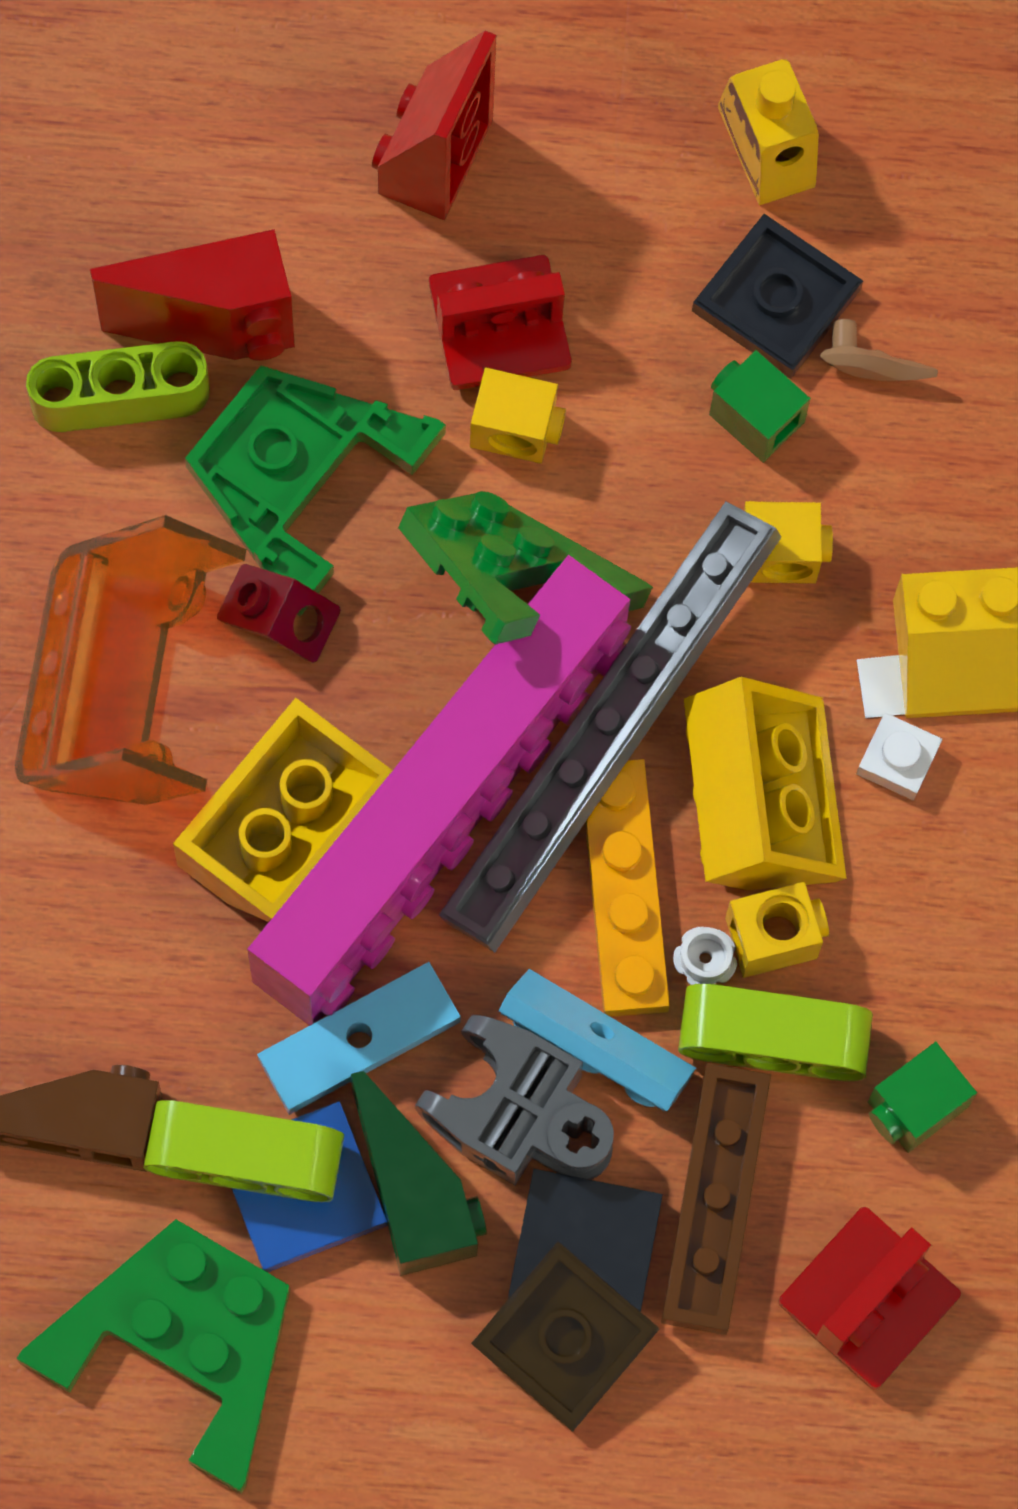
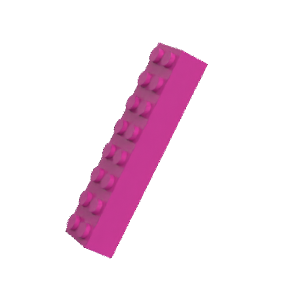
M570 555L565 558L528 604L540 614L531 636L494 645L248 947L252 983L309 1026L319 1021L324 1014L332 1016L334 1012L344 1008L355 990L349 983L364 965L373 969L381 962L395 940L390 935V932L404 915L412 920L422 911L434 893V888L429 885L443 866L453 870L462 861L474 842V839L468 835L483 817L491 822L499 815L513 793L508 788L509 784L521 769L531 773L540 764L552 744L546 738L560 721L567 726L573 722L590 697V694L585 692L587 687L598 674L605 676L625 647L623 644L624 640L631 630V625L627 623L630 599Z

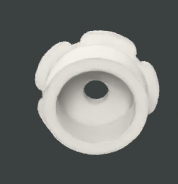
M692 928L683 935V943L681 946L676 947L674 951L673 962L679 974H684L687 977V982L690 985L725 983L733 976L737 967V960L733 957V952L735 951L734 942L726 933L715 928ZM702 953H708L711 955L712 960L709 963H702L699 956Z

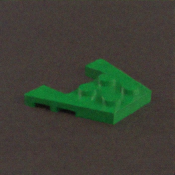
M260 365L185 457L186 468L261 569L294 578L319 593L334 575V565L286 533L288 528L358 442L366 443L413 475L445 435L446 424L439 419L424 415L423 419L390 410L388 409V404L377 400L371 404L336 393V388ZM308 606L303 607L297 615L301 616Z
M480 491L474 494L409 506L406 508L398 527L436 575H444L445 570L461 588L456 600L462 607L467 606L473 612L479 611L486 620L481 631L495 645L531 636L540 614L511 591L546 583L568 555L630 599L629 611L644 608L653 589L646 581L515 509L504 499L490 492Z
M175 1219L23 1348L16 1359L21 1365L70 1393L103 1338L111 1335L220 1399L222 1405L190 1456L189 1464L242 1494L248 1481L250 1463L261 1423V1414L270 1374L274 1365L290 1286Z

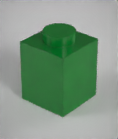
M755 350L741 365L734 360L726 365L711 384L713 396L709 415L764 463L805 423L811 398Z
M935 1041L874 1087L868 1100L869 1105L873 1108L869 1112V1117L885 1140L891 1144L899 1141L909 1153L966 1110L976 1096L977 1091Z

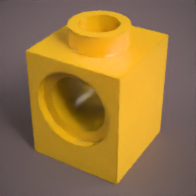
M485 368L470 425V448L542 464L547 443L559 444L564 425L566 408L556 406L558 384Z
M745 501V512L776 527L781 535V539L751 582L816 584L821 563L831 562L833 549L832 525L821 524V503Z
M805 882L731 900L725 917L731 939L735 944V952L743 978L815 960L818 958L823 944L822 937L829 936V926L823 904L819 898L810 900ZM772 917L786 918L795 926L797 935L789 940L774 939L765 931L763 922Z

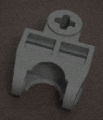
M470 1016L461 1030V1034L473 1046L485 1053L483 1060L492 1067L496 1075L492 1086L485 1093L474 1098H460L451 1095L449 1099H446L434 1092L425 1090L415 1104L418 1114L459 1153L516 1186L532 1159L559 1174L589 1180L601 1175L611 1161L614 1131L610 1119L600 1108L572 1093L582 1078L583 1062L528 1030L486 1016ZM583 1131L592 1135L591 1148L583 1146L577 1154L569 1151L568 1136L577 1139Z

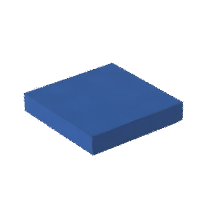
M340 1101L292 1119L294 1121L327 1126L344 1134L332 1201L312 1202L231 1188L262 1270L266 1272H271L387 1226L386 1217Z

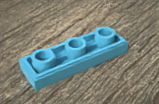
M427 962L334 1012L332 1016L329 1015L258 1053L257 1056L286 1111L290 1115L351 1082L352 1073L360 1071L368 1073L461 1022V1016L430 962ZM356 1032L366 1033L372 1039L363 1048H355L347 1040Z
M528 969L507 993L499 1009L502 1015L513 1021L514 1026L534 1033L582 1061V1070L590 1073H601L623 1086L631 1099L644 1106H656L663 1111H668L687 1086L696 1067L531 969Z

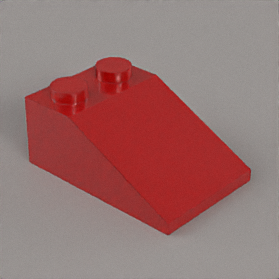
M486 30L429 64L417 86L411 83L408 84L400 99L396 117L401 120L393 136L388 134L382 136L373 156L372 168L378 170V194L445 221L493 122L496 34Z
M275 229L90 269L99 323L103 332L153 343L187 342L196 346L204 354L232 360L247 357L255 361L268 360L279 356L285 349L295 347L292 296Z

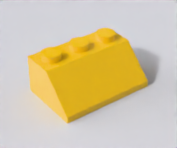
M1018 567L901 574L893 598L905 718L1018 712Z
M741 676L684 698L687 723L686 737L690 749L694 782L693 797L697 807L701 841L700 856L704 866L705 882L744 890L785 887L801 882L810 885L832 883L847 879L823 697Z
M295 698L175 840L173 847L177 866L227 904L270 922L393 770L299 699Z

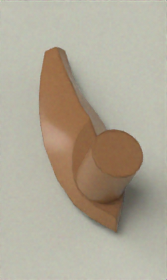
M839 319L832 324V348L824 350L820 355L821 358L836 369L855 377L870 380H919L937 377L938 369L892 357L880 350H867L857 347V323L850 319Z

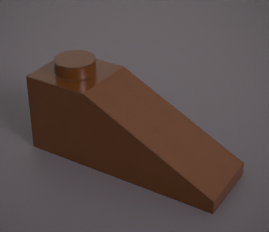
M113 1065L111 1072L90 1070L0 1095V1145L147 1172L143 1165L155 1104L157 1101H162L163 1097L159 1081L149 1080L150 1073L146 1070L128 1065Z

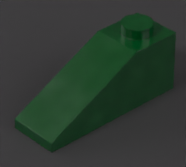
M364 1071L352 1073V1092L384 1215L387 1220V1227L400 1276L476 1257L478 1251L476 1237L487 1235L478 1196L466 1198L461 1179Z

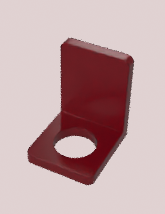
M243 564L239 568L217 614V619L227 625L267 637L304 660L315 663L319 659L341 609L337 604L294 578ZM311 605L317 613L316 628L310 637L305 640H298L294 633L295 617L303 607Z

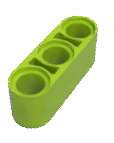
M177 341L51 356L41 359L34 364L27 374L26 388L34 419L41 427L54 432L187 417L196 414L204 408L209 399L210 392L208 369L204 354L190 343ZM179 372L189 373L195 377L190 384L182 387L172 386L166 382L171 375ZM115 380H127L133 384L131 389L122 394H111L104 390L110 382ZM55 387H64L71 391L68 397L58 402H50L42 398L44 393Z
M693 984L686 988L678 1051L685 1057L705 1062L838 1081H858L866 1078L873 1013L867 1008L848 1003L715 984Z
M162 1100L157 1101L155 1104L143 1168L153 1174L179 1180L305 1201L330 1202L334 1196L344 1134L336 1129L312 1123L180 1101Z

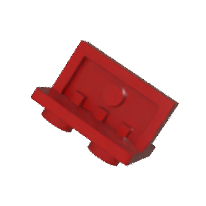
M546 255L531 256L430 275L429 289L450 386L453 390L480 386L485 368L525 377L561 372L571 368L572 358L563 323L565 292L560 272L552 273L549 258Z
M861 1207L784 1291L778 1303L781 1308L871 1389L876 1390L881 1387L961 1296V1291L924 1258L931 1244L915 1229L911 1227L901 1238L868 1207Z

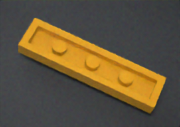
M628 760L585 822L603 1013L610 1017L668 1012L670 1006L645 760Z

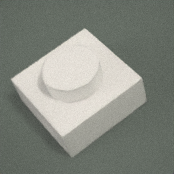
M884 713L856 774L914 801L939 749L942 738Z

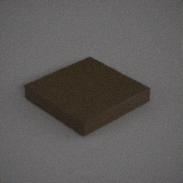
M557 1241L471 1344L573 1432L660 1328L561 1242Z

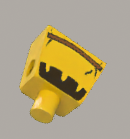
M781 59L730 77L718 103V109L759 206L815 188L819 133L790 62L787 59ZM779 154L790 158V160L783 162L775 161Z

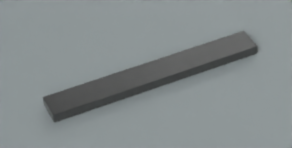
M725 501L440 912L439 916L447 924L494 953L497 951L781 539V535L776 527Z

